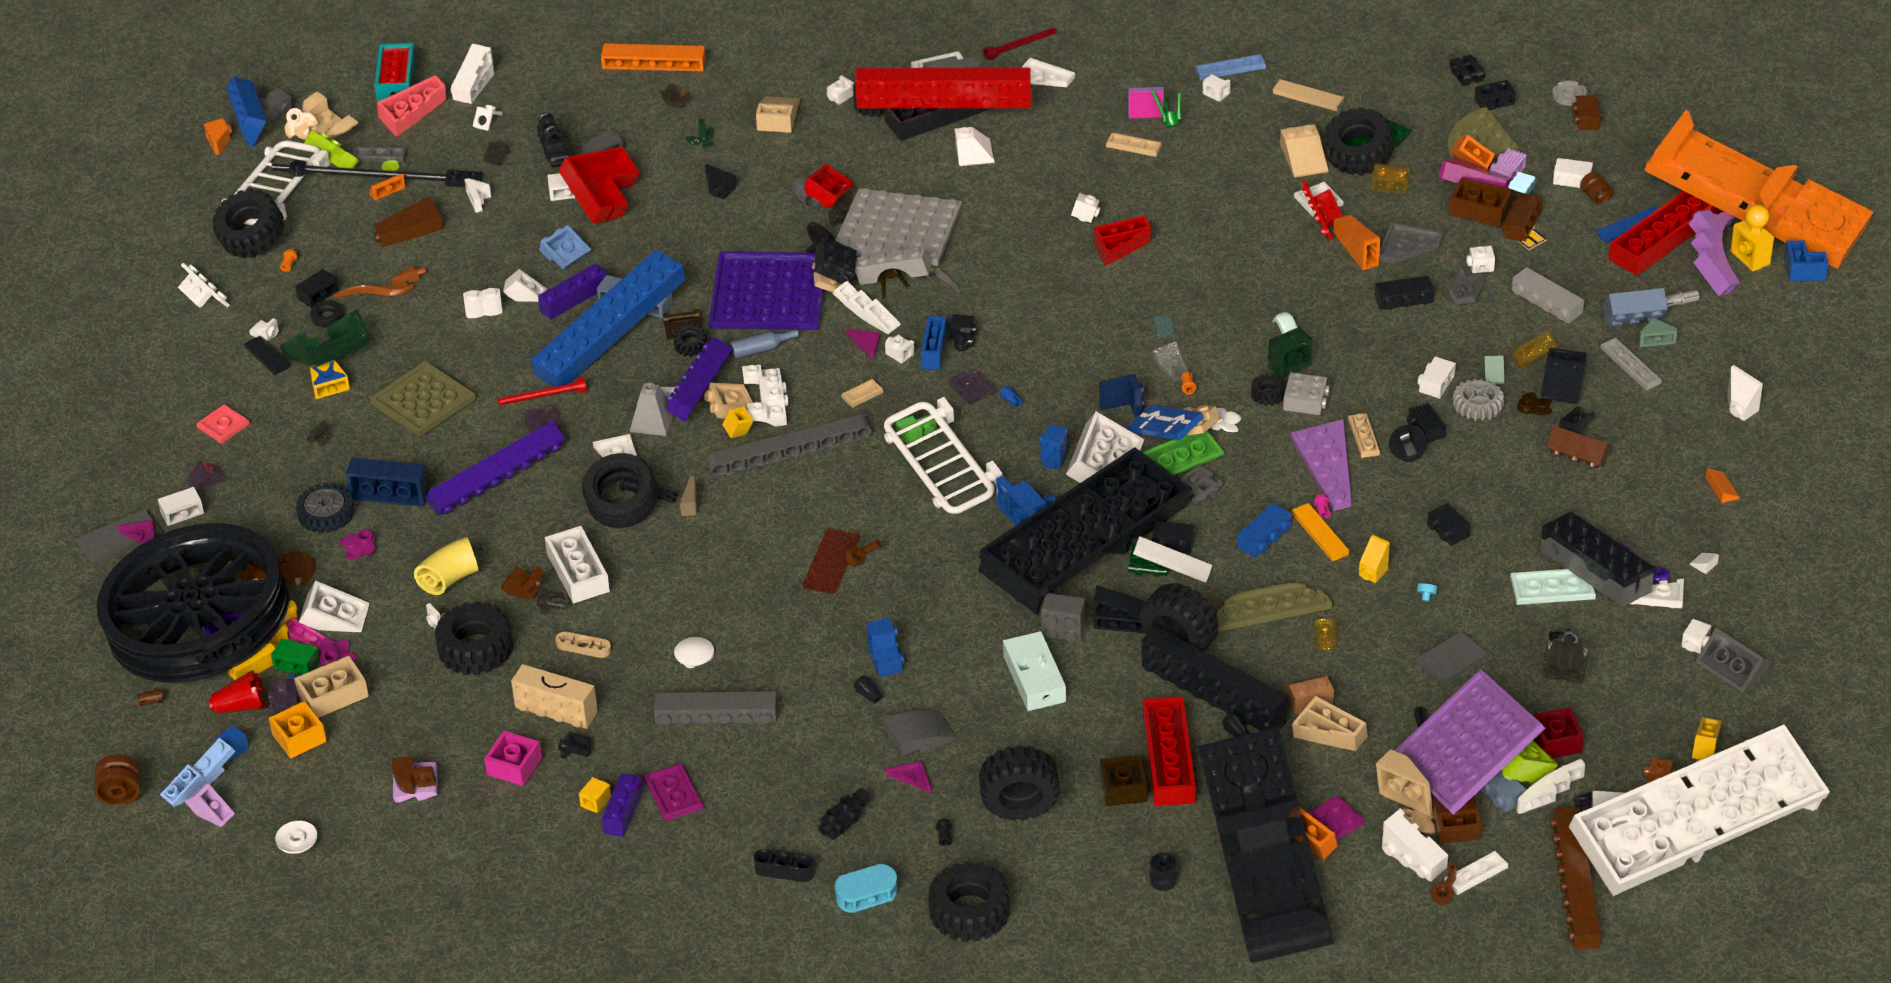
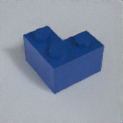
M1805 240L1786 241L1784 260L1789 281L1826 280L1829 264L1826 252H1807Z
M889 618L866 623L868 652L878 676L883 677L902 672V664L905 662L902 652H898L899 646L895 639L898 636L896 625H892Z

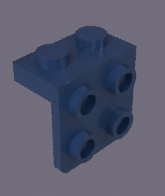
M1136 375L1101 381L1099 383L1100 409L1106 410L1130 405L1134 416H1140L1142 408H1144V400L1142 398L1144 388L1142 383L1139 384Z

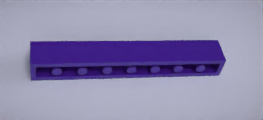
M553 421L432 488L428 491L425 499L438 516L443 513L447 515L455 509V506L459 504L463 506L468 503L474 495L476 497L481 496L488 487L495 488L501 483L502 479L512 478L516 475V471L528 469L532 462L536 460L538 462L542 461L551 451L553 453L558 452L562 448L565 438Z

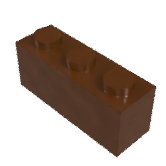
M1520 193L1518 199L1514 201V206L1509 211L1506 221H1503L1502 231L1505 233V238L1526 242L1543 210L1541 195Z
M1553 425L1546 447L1551 449L1550 453L1559 456L1565 453L1569 455L1568 459L1577 462L1583 459L1587 461L1586 465L1597 468L1598 465L1604 466L1611 445Z

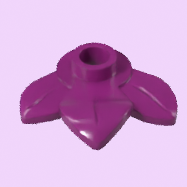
M364 529L359 531L357 535H347L339 541V545L348 548L346 551V558L356 559L362 554L370 556L375 551V536L370 530Z
M325 637L319 643V651L321 653L319 661L322 666L350 656L354 662L357 655L348 652V640L332 643L331 640Z

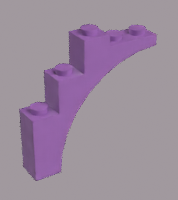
M1700 210L1692 216L1693 219L1689 222V225L1696 233V238L1691 244L1699 253L1697 255L1698 258L1693 263L1718 296L1727 295L1740 281L1727 261L1723 249L1722 236L1724 228L1728 227L1736 217L1727 212L1716 215V213L1713 214L1710 210Z

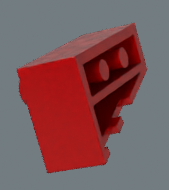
M1145 215L1094 227L1093 242L1104 266L1150 243L1151 227Z

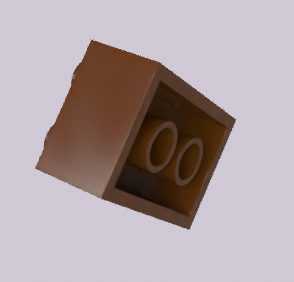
M1461 177L1450 197L1449 215L1501 227L1512 206L1513 190Z

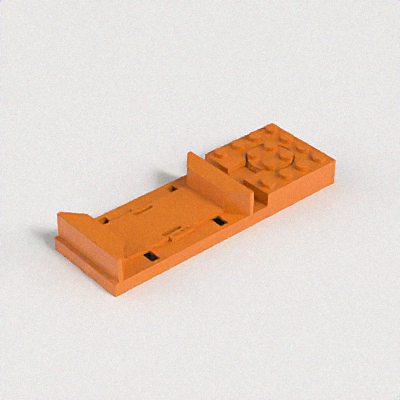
M1685 110L1655 150L1653 156L1647 162L1644 171L1742 221L1746 220L1745 215L1749 207L1757 204L1762 205L1769 212V220L1763 228L1771 233L1773 237L1785 243L1786 241L1805 240L1807 252H1826L1828 265L1839 268L1867 228L1873 211L1808 179L1805 185L1794 181L1793 178L1798 168L1796 165L1777 167L1773 170L1693 130L1692 118L1689 111ZM1685 172L1691 174L1687 181L1681 178ZM1743 201L1749 204L1745 210L1739 208Z

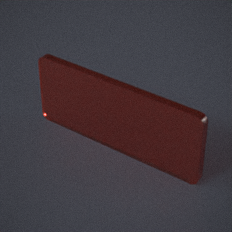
M827 529L803 582V588L835 594L849 564L845 559V551L857 545L860 538L859 534Z

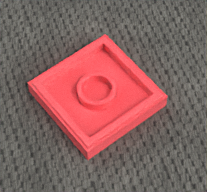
M225 404L196 423L197 428L221 444L250 424L248 419Z

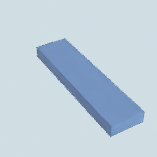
M1259 54L1197 65L1195 70L1199 79L1203 80L1210 75L1220 77L1266 68V63L1262 55Z

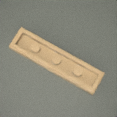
M1281 79L1273 88V94L1337 111L1344 102V97Z

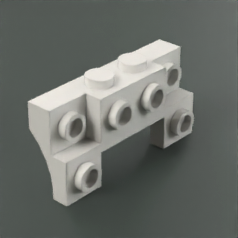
M761 364L742 366L744 384H759L761 402L747 404V410L754 421L766 422L773 426L787 425L785 406H788L787 394H783L787 393L786 383L781 380L780 368L761 370Z

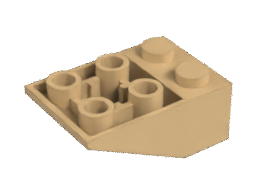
M766 96L757 108V131L791 133L800 98Z

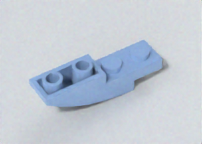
M219 737L193 767L187 765L160 795L174 807L184 803L197 788L207 783L210 785L225 771L222 765L234 754L235 750Z

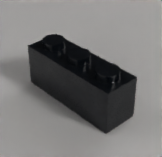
M1429 276L1375 283V299L1380 310L1428 304L1434 301V288Z

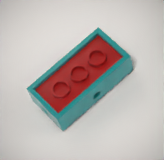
M413 43L379 44L375 78L377 102L413 86L416 62Z

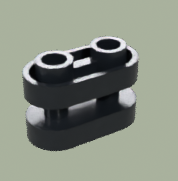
M1471 54L1463 56L1462 61L1460 58L1450 60L1451 72L1462 86L1469 85L1471 79L1475 83L1483 81L1485 77L1484 68L1478 64L1477 59Z

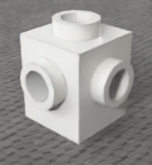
M1492 246L1470 248L1469 255L1466 256L1467 266L1471 267L1472 273L1494 271L1495 256Z

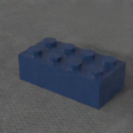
M351 458L345 474L348 490L353 500L418 507L425 506V498L429 491L426 465Z

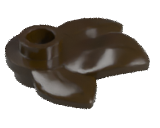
M1534 392L1524 394L1519 400L1517 409L1524 414L1547 415L1552 412V409L1549 408L1552 401L1537 398Z

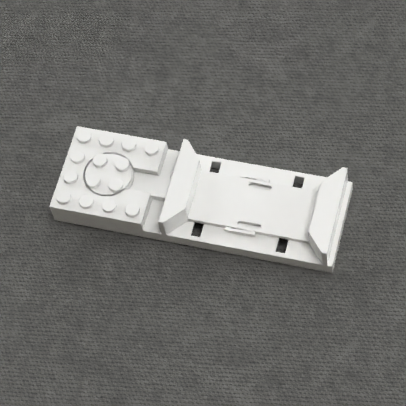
M1782 725L1574 815L1569 828L1614 896L1684 865L1688 858L1699 862L1706 850L1799 809L1806 808L1814 811L1819 807L1822 800L1828 796L1830 791L1786 726ZM1750 749L1756 759L1750 761L1743 751ZM1687 776L1693 787L1687 788L1681 778ZM1784 800L1787 806L1781 809L1777 802ZM1721 828L1725 834L1718 836L1715 830Z

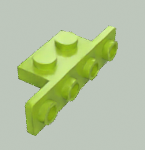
M313 130L310 132L304 144L314 145L320 150L327 151L329 161L339 168L355 167L358 159L341 149L340 143L333 139L330 142V137L322 132L320 134Z

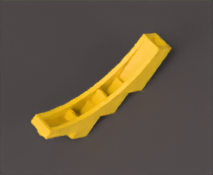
M289 600L285 620L270 642L254 656L228 670V674L234 680L249 671L254 670V673L259 674L273 666L272 652L281 638L288 640L287 632L289 630L285 623L292 617L297 619L296 611L298 608L293 600Z

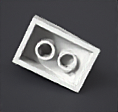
M315 581L307 594L299 623L316 630L361 632L370 603Z

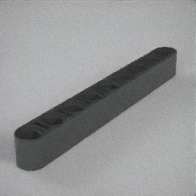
M856 415L713 452L707 456L706 463L711 474L714 477H718V475L734 473L736 470L742 471L753 468L756 465L761 466L772 463V461L791 458L790 456L796 457L807 454L810 451L815 452L826 449V447L842 445L844 442L849 443L861 440L863 437L868 438L872 430L863 415Z

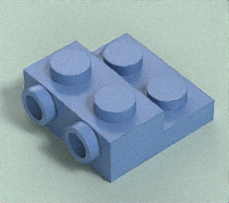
M567 225L564 228L557 229L550 237L543 238L540 242L539 251L550 262L554 260L564 271L590 254L591 249Z

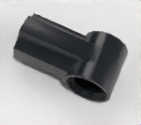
M1570 628L1550 631L1549 641L1554 646L1552 649H1573L1578 643V636L1574 635Z

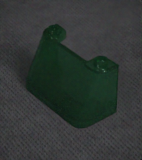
M357 309L328 326L327 333L330 340L320 344L317 337L309 338L306 336V332H303L279 346L286 358L315 368L365 347L370 342V334Z

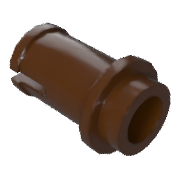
M155 688L154 691L137 694L139 706L155 702L160 704V701H164L161 689L157 690Z

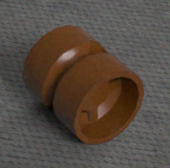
M1597 172L1588 173L1580 182L1582 191L1597 205L1607 202L1613 194L1612 187Z

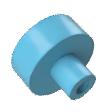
M1423 583L1418 584L1417 593L1422 594V601L1429 602L1430 595L1437 594V586Z

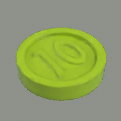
M389 160L382 164V170L397 171L399 169V163L394 160Z

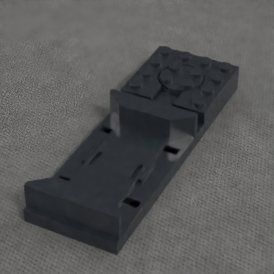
M1134 447L980 549L979 558L981 561L979 572L1037 615L1040 611L1042 597L1105 554H1126L1130 537L1133 535L1137 538L1144 536L1154 529L1155 521H1165L1189 504L1192 487ZM1061 508L1065 512H1067V514L1062 511H1057V509ZM1014 539L1022 546L1018 548L1010 541Z
M1279 727L1198 746L1250 963L1334 944ZM1299 836L1303 838L1302 842L1290 843L1291 838ZM1241 851L1242 856L1229 859L1228 853ZM1318 898L1319 903L1306 906V900ZM1257 914V918L1244 921L1243 915Z

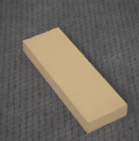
M1111 133L1106 147L1156 157L1162 147V142Z

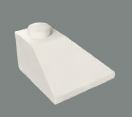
M973 127L955 129V145L959 166L994 163L991 142L988 137Z
M1734 365L1731 366L1728 386L1729 412L1733 416L1745 421L1759 411L1763 383Z

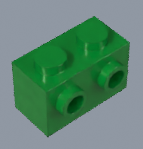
M282 638L271 654L274 669L298 675L315 670L320 662L317 647Z

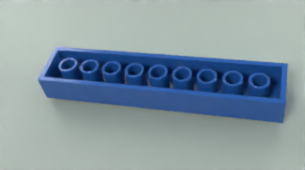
M656 249L531 359L534 375L553 387L569 384L685 281L683 265Z

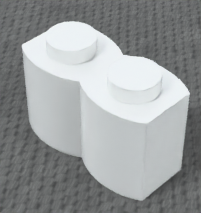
M488 288L483 291L470 290L463 293L467 318H478L484 315L493 316L503 313L500 289Z

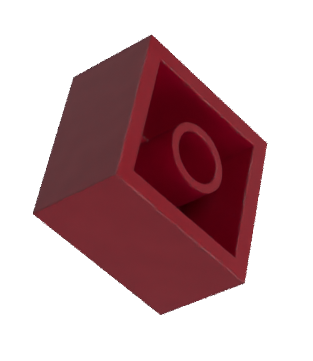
M1571 707L1531 714L1545 728L1533 740L1552 759L1582 753L1584 735Z

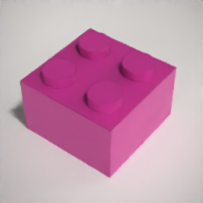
M503 731L484 758L487 775L524 786L542 759L540 742Z

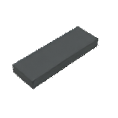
M355 146L352 156L356 157L358 161L386 162L389 160L404 162L407 149L406 147Z

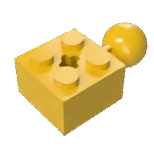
M1758 204L1748 208L1745 215L1746 220L1734 224L1731 252L1752 271L1771 263L1774 242L1772 234L1763 228L1769 220V212L1764 206Z

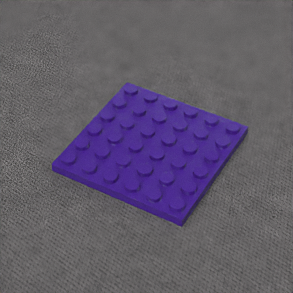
M720 251L709 317V328L819 330L823 289L816 287L814 282L815 269L812 266L815 262V253Z

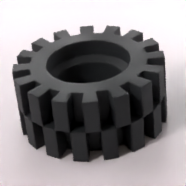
M687 322L684 327L682 324L679 325V329L676 328L673 334L675 350H678L679 355L683 353L685 357L687 354H689V357H692V354L697 356L698 352H703L702 348L707 342L704 328H700L699 324L694 326V322H691V325H688ZM691 336L697 338V341L685 343L683 339Z
M1267 373L1265 376L1259 375V378L1256 376L1252 380L1251 397L1252 399L1254 398V402L1258 401L1259 405L1264 403V406H1268V404L1274 406V403L1279 404L1280 401H1283L1285 383L1283 379L1280 380L1279 376L1275 378V374L1269 376V373ZM1263 389H1273V390H1272V391H1265V390H1263Z

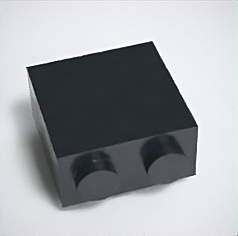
M824 236L815 248V272L841 284L846 281L850 282L855 275L856 250Z

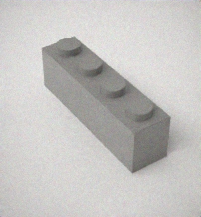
M1528 267L1513 277L1512 291L1515 294L1538 305L1544 311L1552 313L1558 319L1570 323L1583 313L1584 300Z

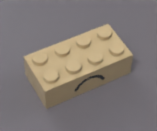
M523 664L511 680L515 707L521 711L533 712L541 717L546 716L553 718L557 722H566L574 727L586 729L598 713L594 685Z

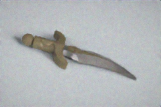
M941 261L938 266L931 265L929 274L935 273L936 277L949 284L958 294H961L957 282L950 275L946 274L944 270L939 269Z

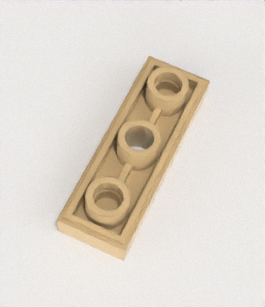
M1367 413L1348 416L1361 458L1380 455Z

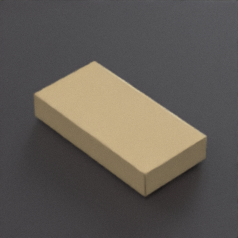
M871 379L842 393V398L853 408L883 393V388Z

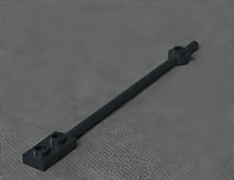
M294 160L290 164L272 163L271 170L290 171V174L295 177L303 176L306 173L392 178L403 173L404 179L445 181V186L465 187L464 179L467 178L479 182L482 181L481 171L447 169L446 174L307 166L301 160Z

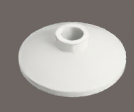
M305 821L289 822L283 825L276 833V844L280 850L286 853H301L310 849L315 844L317 831L312 824Z

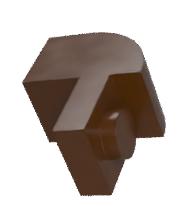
M516 566L500 588L511 596L530 600L542 585L540 583L542 581L540 576L544 570L537 566L529 575Z
M413 756L393 758L392 772L396 785L402 792L415 794V788L436 786V777L432 766L416 768Z

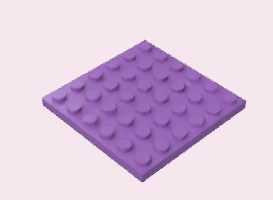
M1480 669L1394 751L1408 756L1429 782L1430 793L1454 815L1545 728Z

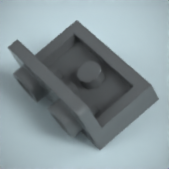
M1462 268L1458 269L1449 288V295L1455 304H1470L1476 301L1485 281L1483 274L1466 276Z

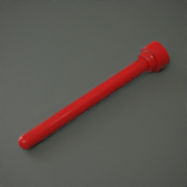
M584 377L577 378L571 384L502 397L498 399V404L505 405L574 390L575 392L579 391V393L587 392Z

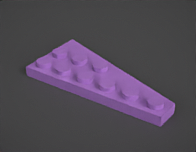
M1343 419L1291 432L1290 438L1322 493L1328 497L1332 510L1336 511L1351 507Z

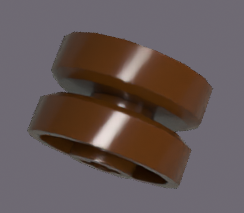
M122 754L108 755L101 758L95 767V796L101 802L108 805L133 802L140 792L139 780L141 769L139 763L135 759Z

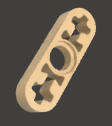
M561 632L555 638L556 646L560 650L599 658L607 657L611 653L610 642L606 639L571 632ZM581 643L588 644L586 647H579L578 645Z

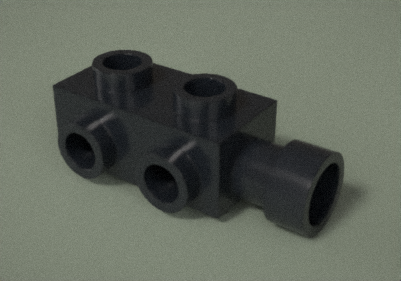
M859 788L853 793V797L849 795L841 797L839 803L833 808L827 809L825 815L820 818L819 832L832 840L844 834L848 827L860 819L861 806H865L870 801L869 794L864 789Z

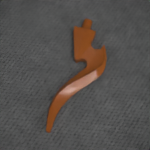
M410 266L390 279L391 284H393L392 286H354L342 290L333 296L334 299L353 294L400 296L411 291L414 288L413 284L408 283L420 281L419 276L426 274V270L424 267L415 269L414 266Z

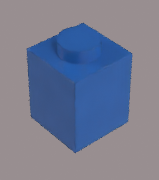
M234 725L215 738V742L220 737L235 750L234 754L228 759L230 761L249 748L246 734Z

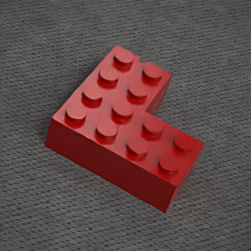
M623 147L565 157L559 169L560 175L592 224L605 222L607 219L608 221L619 219L623 216L629 204L619 189L633 186L640 173Z

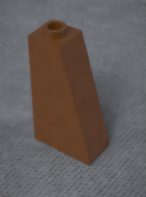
M429 196L375 224L376 232L373 234L376 243L380 242L383 248L443 230L442 219Z

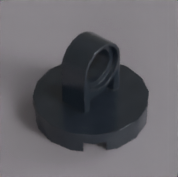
M1404 425L1397 428L1389 439V448L1393 456L1405 462H1412L1421 458L1422 453L1428 446L1423 430L1414 425Z

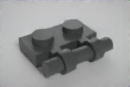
M1198 465L1180 478V480L1192 487L1191 495L1195 496L1192 498V503L1195 505L1199 502L1203 503L1210 494H1215L1223 485L1221 479L1213 481V473L1201 465Z

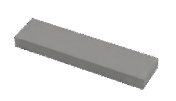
M1617 338L1601 344L1600 348L1645 390L1661 384L1662 380Z

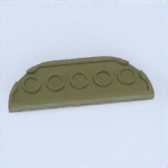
M1285 583L1241 592L1224 601L1221 609H1218V632L1332 609V602L1321 590L1317 589L1315 591L1307 588L1306 584Z

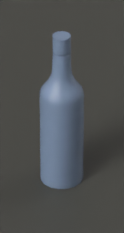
M797 330L781 334L769 331L729 342V346L733 348L731 354L734 360L775 349L782 341L799 337Z

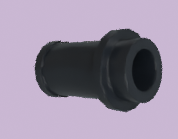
M940 819L935 825L938 831L939 845H951L950 830L952 829V824L948 819Z

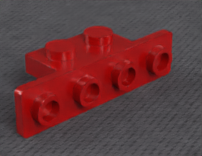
M1302 180L1304 185L1302 191L1306 198L1308 196L1310 198L1308 204L1312 211H1316L1314 216L1318 224H1322L1320 229L1324 237L1328 236L1331 241L1334 240L1329 226L1334 224V219L1343 217V214L1332 191L1328 189L1314 197L1306 180Z

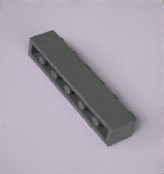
M776 691L655 693V723L727 724L729 722H776L777 695Z

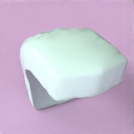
M1288 312L1280 313L1274 317L1272 322L1278 324L1283 336H1293L1298 332L1295 320Z

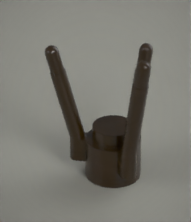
M886 269L880 273L882 299L886 298L885 278L893 279L897 276L907 289L910 288L898 269Z

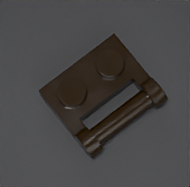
M699 309L678 314H662L667 340L673 339L675 329H679L681 324L684 327L685 323L688 322V325H691V322H694V326L699 324L700 328L702 327Z

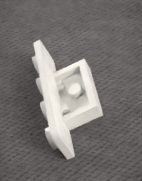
M184 263L181 264L189 275L178 288L198 307H202L212 295L226 307L230 306L225 301L227 297L220 291L216 292L217 288L209 282L207 284L208 279L201 273L198 275L199 271L190 264L188 267Z

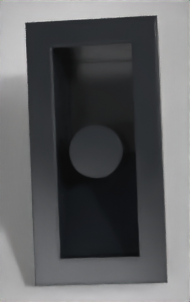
M705 165L709 193L714 197L725 199L736 189L735 175L711 165Z

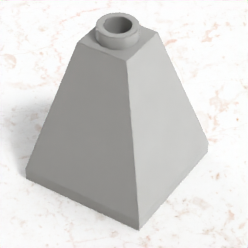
M653 383L643 384L630 432L667 436L674 415L666 411L669 404L666 402L668 398L659 385H654Z

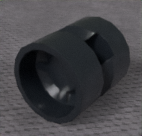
M1168 852L1156 853L1150 859V883L1156 890L1168 891L1177 884V859Z

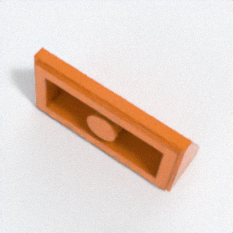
M399 174L371 186L370 196L374 200H378L406 187L404 174Z
M1709 468L1706 470L1705 478L1721 503L1740 499L1724 472Z

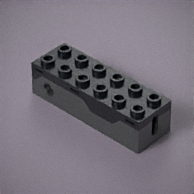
M1572 511L1542 526L1541 551L1620 606L1624 607L1652 592L1654 567Z

